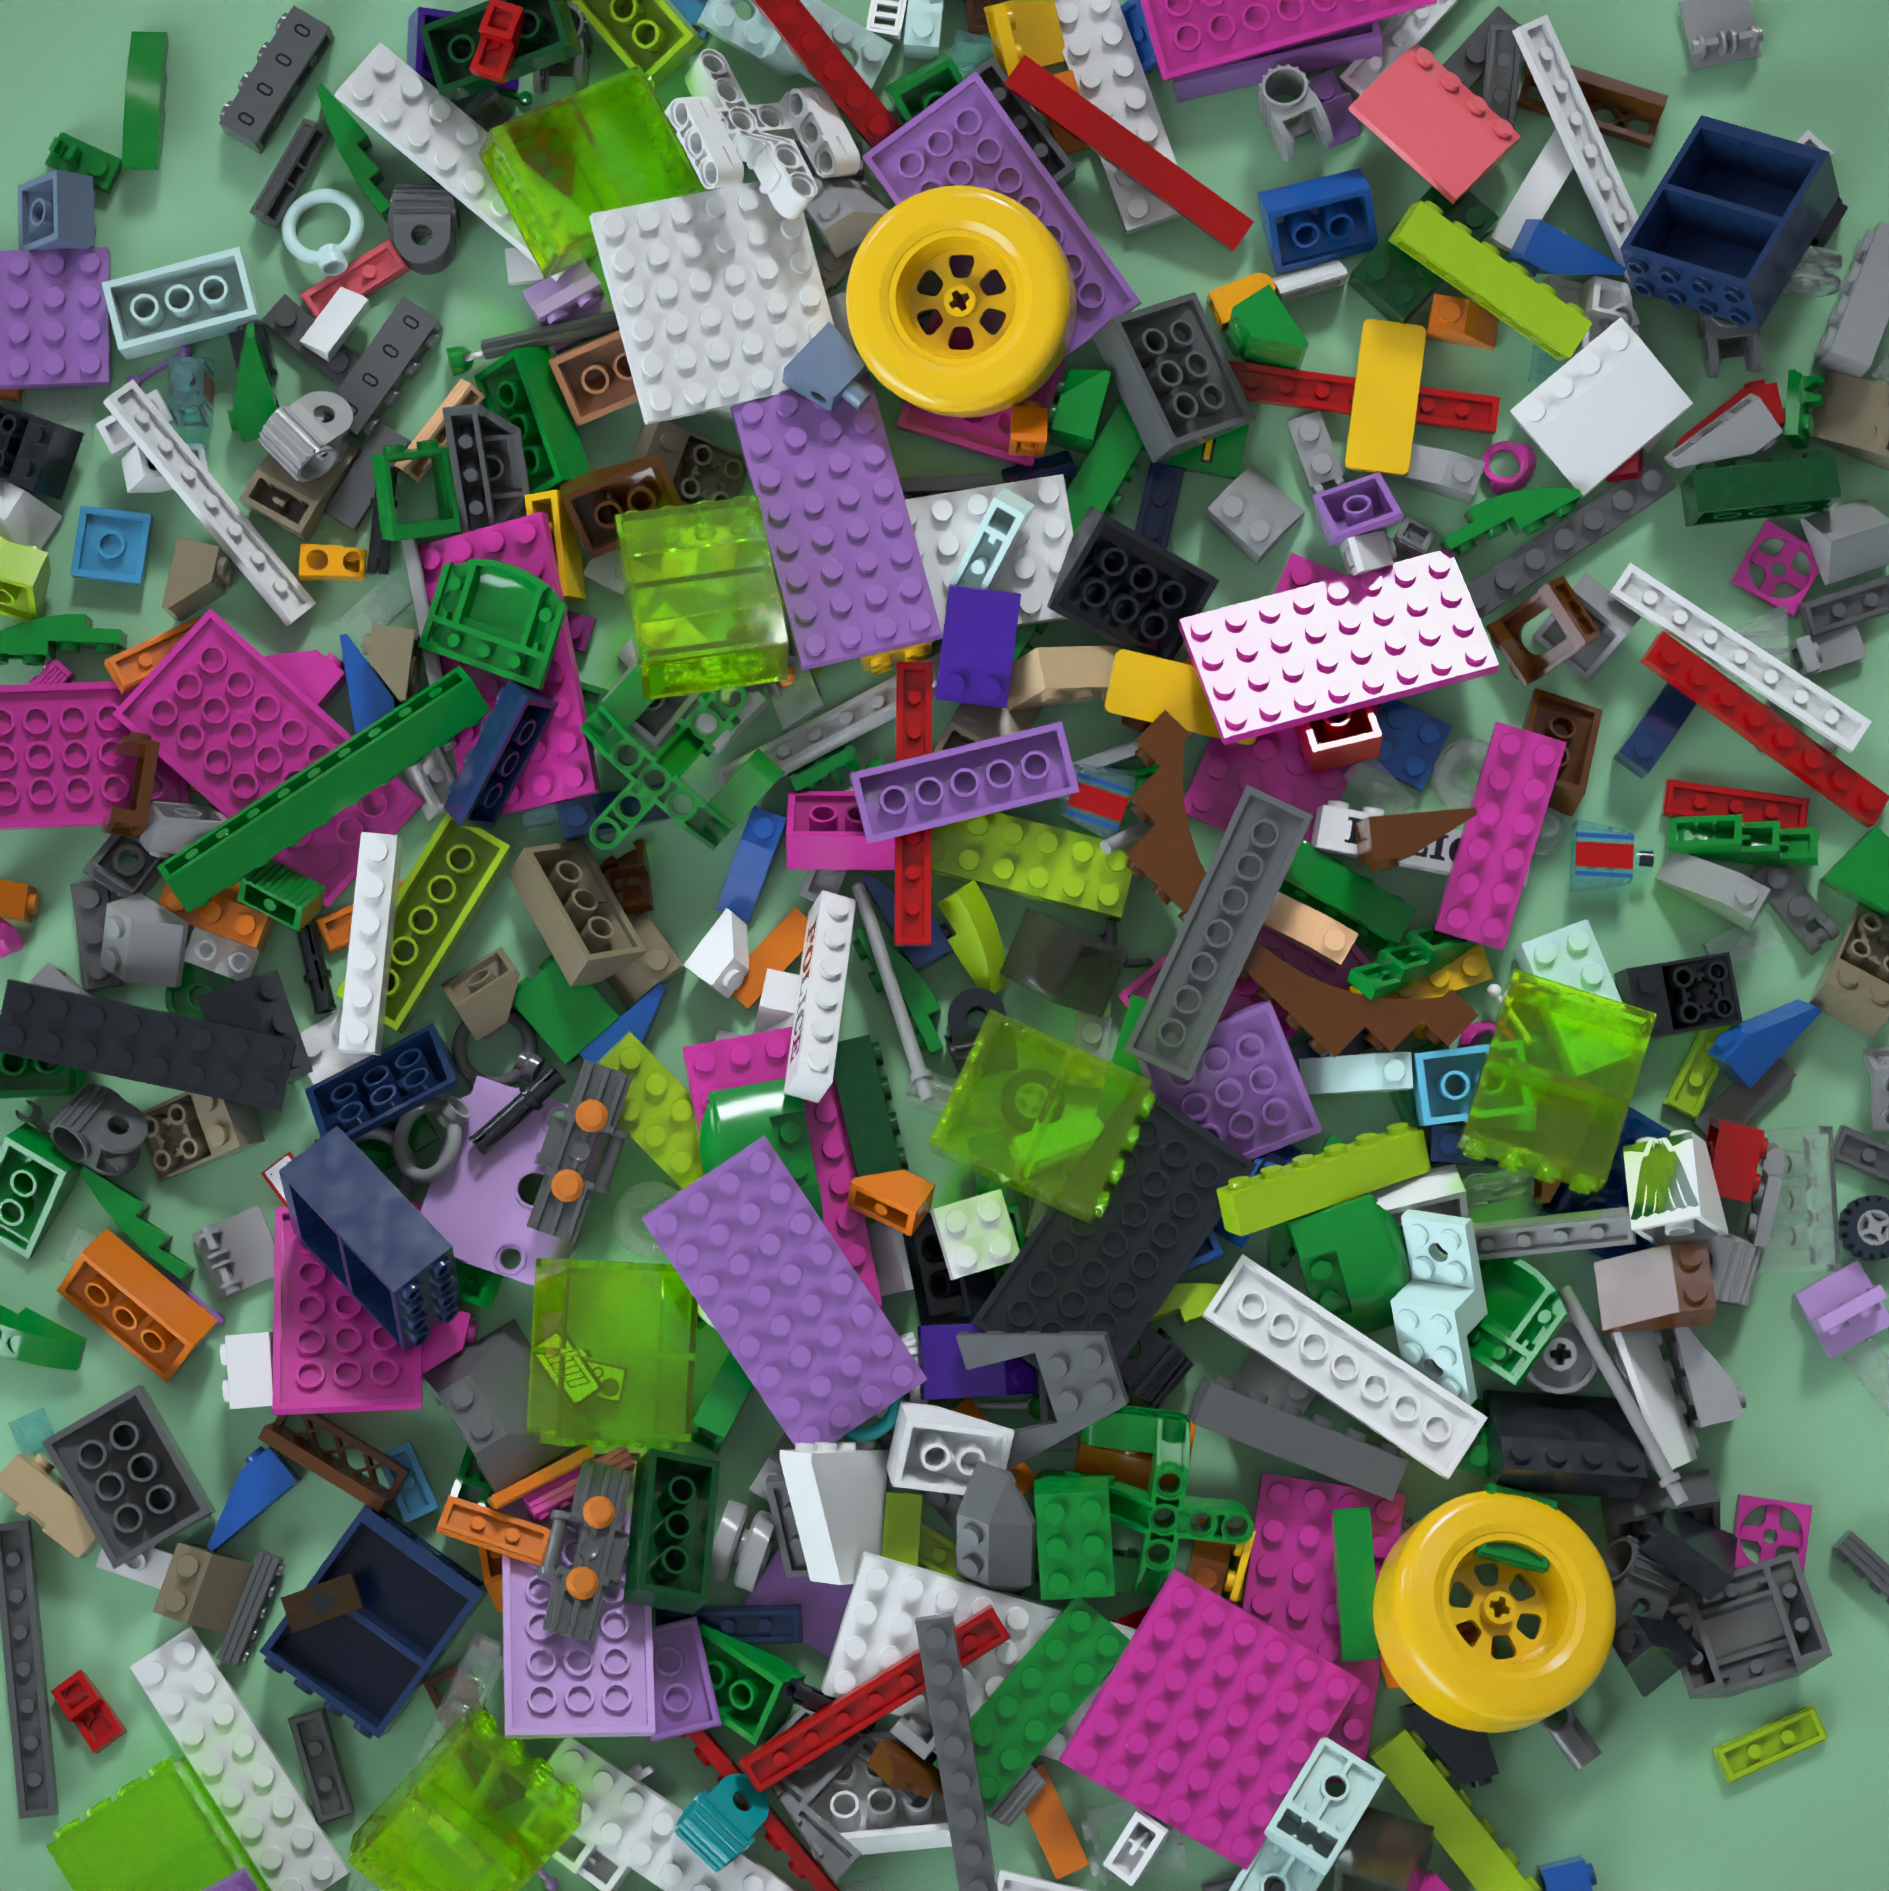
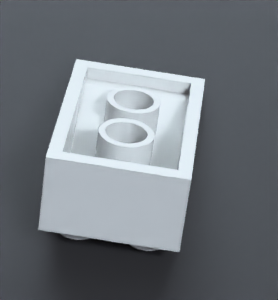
M900 1401L886 1465L892 1486L964 1495L975 1465L979 1461L1006 1470L1014 1430L939 1406Z

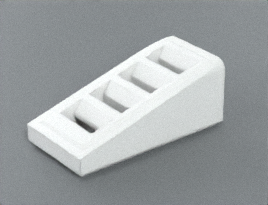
M871 0L866 29L890 43L901 44L908 0H900L899 2ZM878 7L898 9L897 14L878 11ZM876 19L896 21L895 26L878 24Z

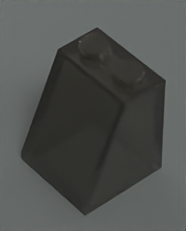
M1027 907L1000 974L1054 1004L1103 1017L1130 951L1053 915Z
M1367 1806L1335 1864L1333 1891H1419L1432 1855L1434 1827Z

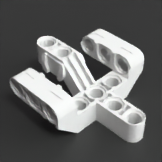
M713 49L703 50L685 75V83L692 97L675 98L665 110L666 116L677 130L676 136L683 145L705 188L718 189L742 186L744 184L742 182L744 178L742 161L747 162L748 168L754 169L761 183L759 187L760 192L767 193L777 212L788 219L799 218L818 190L816 182L795 143V139L799 138L815 172L821 178L855 175L860 168L859 151L835 104L820 86L794 88L791 91H787L779 103L749 105L727 60L721 53Z

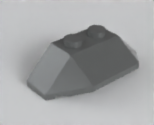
M480 404L443 407L442 411L462 534L513 520L525 505L524 495L531 494L521 429Z
M979 1461L975 1465L957 1512L956 1574L967 1581L1013 1594L1031 1586L1035 1582L1036 1520L1024 1496L1015 1486L1016 1480L1012 1472Z

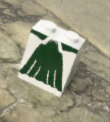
M1676 1130L1671 1132L1669 1137L1660 1139L1644 1137L1635 1141L1636 1144L1623 1146L1632 1231L1655 1246L1668 1243L1699 1241L1728 1235V1227L1707 1145L1703 1139L1690 1130Z

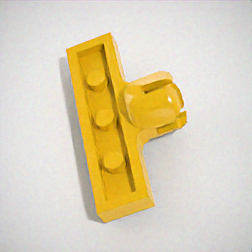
M1479 945L1473 947L1455 961L1425 979L1381 998L1424 999L1442 997L1448 990L1453 989L1457 992L1489 982L1494 977L1483 946ZM1353 986L1346 989L1347 991L1362 994ZM1421 1023L1413 1030L1414 1034L1418 1039H1427L1421 1033V1030L1424 1028Z

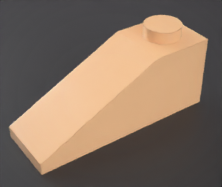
M1280 892L1277 893L1263 923V927L1336 969L1341 966L1359 935L1333 918Z

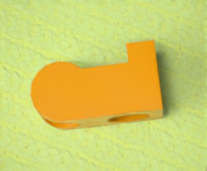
M1255 273L1208 292L1207 302L1220 332L1228 328L1232 309L1235 305L1270 284L1275 292V283L1270 276L1264 273Z
M300 543V582H314V580L364 581L367 551L338 545Z

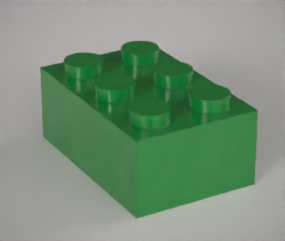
M1108 1476L1034 1480L1041 1600L1115 1596Z

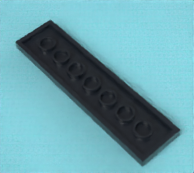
M8 979L0 1015L1 1053L281 1112L283 1110L297 1044L296 1039L20 980Z

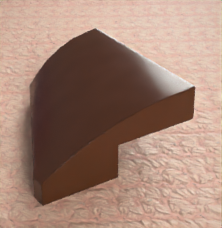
M638 839L633 842L636 849L627 852L618 859L612 855L599 866L626 915L653 910L650 867L644 839Z
M879 1740L867 1764L889 1786L913 1792L926 1799H929L932 1792L939 1793L944 1798L940 1771L932 1764L937 1757L933 1751L924 1760L900 1740Z

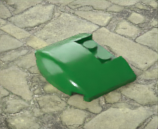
M468 559V562L456 566L450 562L443 565L418 647L542 690L568 606L546 582L517 566L488 559Z
M785 1079L710 1092L707 1098L710 1101L704 1117L701 1119L699 1134L700 1161L703 1175L765 1135L823 1221L820 1185L817 1182L803 1099L784 1094Z
M1371 1193L1288 1220L1308 1298L1362 1334L1395 1325L1390 1301L1412 1279L1403 1233L1392 1214L1378 1205L1377 1198Z
M1518 1257L1480 1260L1479 1264L1488 1314L1467 1335L1470 1357L1500 1378L1519 1387L1568 1319L1569 1313L1567 1308L1564 1307L1555 1287L1545 1276L1526 1261Z

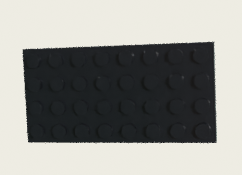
M1136 1082L978 1311L971 1324L984 1333L987 1331H1004V1333H1025L1026 1331H1040L1041 1333L1107 1331L1118 1367H1120L1221 1218L1222 1214L1216 1189L1228 1185V1181L1232 1178L1249 1176L1257 1164ZM1035 1353L1020 1357L1041 1371Z

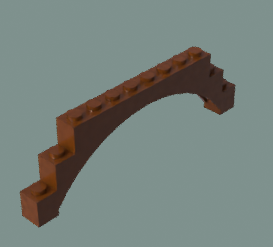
M1164 710L1134 741V744L1138 747L1134 753L1149 768L1155 764L1159 769L1130 797L1129 800L1134 804L1130 810L1143 823L1146 824L1151 820L1155 825L1125 856L1130 860L1126 867L1140 880L1146 876L1155 885L1151 891L1165 905L1172 901L1182 911L1178 917L1183 922L1206 872L1199 860L1189 830L1184 804L1182 776L1184 743L1190 738L1191 734ZM1257 940L1239 975L1243 981L1250 977L1260 987L1256 993L1262 1000H1270L1272 1006L1275 1003L1286 1012L1282 1019L1296 1032L1302 1028L1312 1038L1308 1044L1323 1058L1327 1053L1332 1058H1335L1363 1029L1368 1032L1364 1038L1377 1051L1380 1052L1385 1048L1388 1052H1392L1420 1023L1424 1026L1421 1033L1431 1043L1437 1046L1441 1042L1444 1046H1449L1479 1016L1453 989L1448 990L1442 997L1424 999L1378 998L1371 1001L1363 994L1328 985L1298 971L1277 958Z

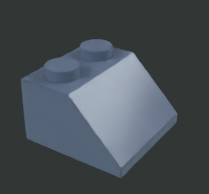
M56 169L18 185L19 250L87 249L95 246V192L93 190V177Z

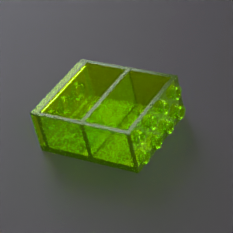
M640 65L490 129L478 153L544 279L599 255L589 219L592 213L706 191L683 145L678 140L672 123L665 114L667 107L660 104L655 94L656 87L652 78L643 72Z
M758 495L749 497L736 496L732 499L713 502L705 500L683 506L668 505L660 509L646 511L631 510L624 514L615 515L617 559L643 700L787 680L788 640Z
M1514 969L1506 984L1456 1148L1463 1149V1155L1475 1160L1483 1161L1485 1157L1499 1161V1167L1509 1171L1519 1172L1520 1168L1534 1172V1178L1547 1183H1555L1556 1179L1569 1183V1189L1581 1194L1590 1195L1591 1191L1598 1192L1608 1178L1657 1014Z
M990 1009L931 1135L929 1145L933 1154L1092 1225L1095 1216L1102 1218L1110 1201V1193L1107 1192L1110 1183L1118 1184L1125 1168V1160L1122 1159L1125 1150L1133 1151L1140 1135V1126L1137 1123L1140 1117L1148 1118L1155 1102L1154 1097L1156 1093L1152 1092V1080Z
M536 1258L526 1435L539 1436L540 1444H554L556 1446L588 1445L591 1447H610L611 1445L627 1448H644L646 1446L677 1449V1442H691L698 1302L672 1264Z
M470 1705L353 1834L347 1862L382 1891H520L581 1825L582 1794L570 1781L565 1780L562 1782L553 1774V1768L547 1761L541 1757H536L535 1759L524 1750L526 1747L520 1739H504V1732L497 1727V1721L491 1714L483 1709L478 1711Z
M170 1756L166 1760L164 1759L146 1771L149 1777L147 1780L143 1781L140 1776L114 1792L118 1799L112 1801L108 1797L104 1801L97 1803L83 1813L86 1817L85 1821L82 1822L78 1817L52 1833L55 1841L46 1846L73 1891H201L245 1866L259 1890L270 1891L185 1756L177 1761Z

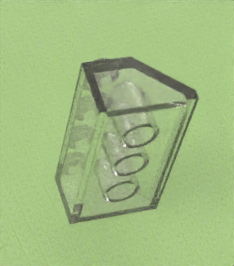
M1833 1126L1761 1129L1765 1131L1764 1138H1768L1769 1143L1778 1144V1147L1785 1151L1786 1160L1784 1161L1783 1180L1769 1246H1766V1248L1758 1247L1764 1253L1757 1274L1841 1271ZM1758 1163L1756 1173L1762 1176L1763 1168ZM1751 1196V1211L1753 1214L1756 1200L1752 1199Z

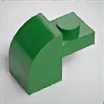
M454 1257L460 1298L479 1307L491 1310L503 1276L458 1261Z

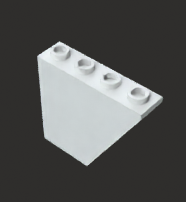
M875 1441L795 1443V1449L780 1450L779 1458L810 1581L837 1585L854 1584L863 1553L868 1552L882 1556L887 1483L886 1465L889 1449L875 1448Z

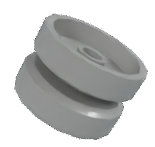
M1571 1316L1568 1317L1523 1380L1536 1391L1557 1395L1573 1393L1587 1385L1597 1372L1598 1365ZM1557 1348L1560 1350L1561 1357L1558 1361L1550 1358V1350H1556Z
M729 1500L713 1543L710 1578L722 1582L728 1577L734 1561L738 1563L734 1576L735 1586L753 1592L761 1570H765L774 1543L772 1537L775 1526L772 1513L763 1510L755 1514L750 1530L745 1529L749 1515L748 1505Z

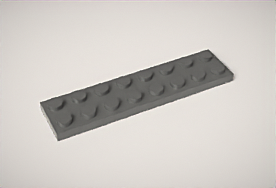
M1246 785L1123 1051L1188 1081L1191 1080L1314 815Z

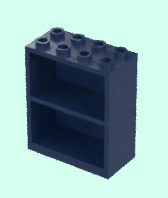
M1701 115L1620 248L1633 290L1645 297L1654 296L1664 299L1677 307L1686 306L1696 309L1709 317L1715 315L1728 319L1741 327L1747 325L1760 329L1840 195L1829 151Z
M338 1126L334 1127L279 1170L293 1233L405 1352L412 1346L418 1347L430 1337L432 1330L441 1323H449L458 1315L462 1304L453 1246Z
M365 1505L305 1587L306 1589L352 1572L364 1607L292 1633L287 1616L285 1615L259 1652L266 1656L264 1663L280 1674L285 1670L295 1677L296 1680L293 1683L300 1690L308 1695H312L315 1692L326 1701L323 1705L330 1712L339 1717H342L343 1714L347 1715L355 1721L353 1727L359 1733L369 1739L373 1735L379 1739L391 1730L486 1597L488 1591L484 1582L386 1511L377 1512Z

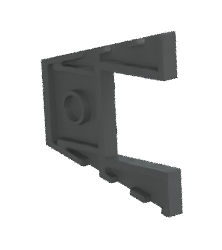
M961 1331L956 1335L967 1370L1033 1353L1036 1354L1056 1419L1014 1430L1007 1471L1126 1406L1129 1402L1107 1331H1060V1333H1041L1040 1331H1026L1025 1333H1004V1331L968 1333V1331Z
M801 1706L771 1739L814 1712ZM856 1734L770 1786L836 1885L862 1858V1853L812 1810L810 1806L856 1757L875 1772L867 1762L877 1745L875 1741ZM892 1787L911 1805L919 1797L913 1792Z

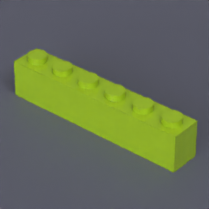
M1419 201L1409 207L1388 241L1556 360L1562 361L1571 358L1592 325V322L1584 317L1586 312L1582 308L1571 302L1564 303L1556 297L1557 291L1543 282L1538 284L1528 277L1529 272L1518 263H1508L1499 256L1501 252L1492 244L1484 241L1481 244L1470 236L1472 231L1467 226L1457 221L1452 223L1442 216L1443 210L1430 201Z
M1407 1122L1393 1123L1387 1126V1131L1358 1135L1355 1137V1142L1347 1145L1343 1143L1326 1146L1323 1153L1314 1156L1312 1154L1296 1156L1292 1159L1291 1164L1264 1167L1260 1170L1261 1174L1232 1178L1228 1181V1185L1216 1189L1224 1228L1226 1231L1242 1237L1430 1172L1431 1166L1424 1132L1422 1129L1409 1126Z
M1401 1726L1368 1753L1476 1891H1543L1531 1875L1524 1879L1515 1868L1520 1864V1861L1507 1845L1500 1849L1492 1839L1497 1835V1832L1484 1816L1477 1820L1469 1810L1474 1805L1461 1787L1456 1791L1453 1790L1446 1781L1451 1776L1438 1758L1432 1762L1423 1752L1428 1746L1414 1729L1408 1733Z

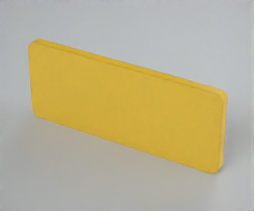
M1366 319L1364 321L1345 456V466L1348 469L1372 473L1380 472V474L1401 477L1408 473L1426 340V329L1423 326L1378 319Z
M1120 649L1116 652L1104 702V709L1107 712L1153 723L1166 710L1188 732L1221 739L1194 666L1126 649ZM1256 737L1245 739L1235 743L1243 745H1252L1255 742Z

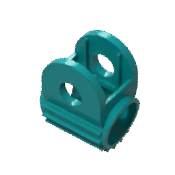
M728 1775L709 1793L702 1789L694 1797L680 1816L673 1832L717 1873L756 1841L752 1835L766 1820L769 1813L767 1795L765 1791L758 1794L746 1775ZM734 1794H741L748 1800V1811L741 1810L738 1802L733 1799Z

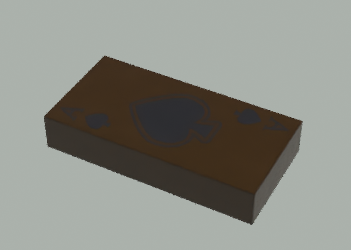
M352 1572L281 1597L292 1633L364 1607Z

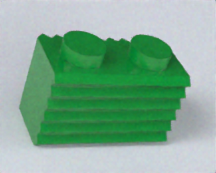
M272 859L268 864L255 868L242 877L237 900L300 932L302 928L304 929L308 925L309 921H312L313 917L315 918L320 913L325 887L323 884L319 885L317 881L306 878L305 875H300L299 872H294L292 868L288 869L286 865L280 862L276 863Z

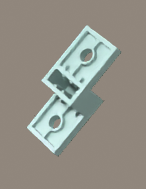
M708 0L696 25L785 78L800 73L817 83L751 0ZM800 0L840 51L846 49L852 53L854 69L872 89L893 44L820 0ZM739 1L746 2L750 6L751 17L749 20H742L737 16L736 5Z
M1407 1209L1401 1215L1412 1279L1390 1301L1400 1357L1402 1361L1468 1405H1471L1477 1399L1467 1335L1488 1314L1473 1222L1471 1218ZM1436 1243H1438L1440 1247L1448 1253V1255H1445L1442 1252H1440L1436 1246ZM1431 1359L1434 1360L1437 1366L1442 1368L1443 1371L1434 1367V1365L1431 1362Z
M1321 1738L1263 1834L1267 1837L1248 1869L1242 1868L1229 1891H1265L1264 1883L1269 1878L1281 1880L1284 1884V1891H1316L1386 1774L1329 1738ZM1331 1777L1341 1779L1345 1785V1793L1339 1797L1330 1796L1325 1790L1327 1779Z

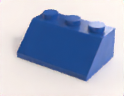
M1361 168L1258 193L1262 225L1276 274L1371 251L1378 244L1371 187Z

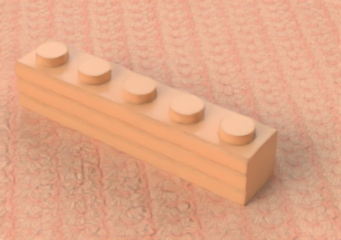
M461 378L407 449L417 448L416 442L423 440H438V445L447 446L443 407L479 404L485 396L475 386ZM427 457L398 461L394 466L399 468L406 477L419 483L431 467L432 459Z

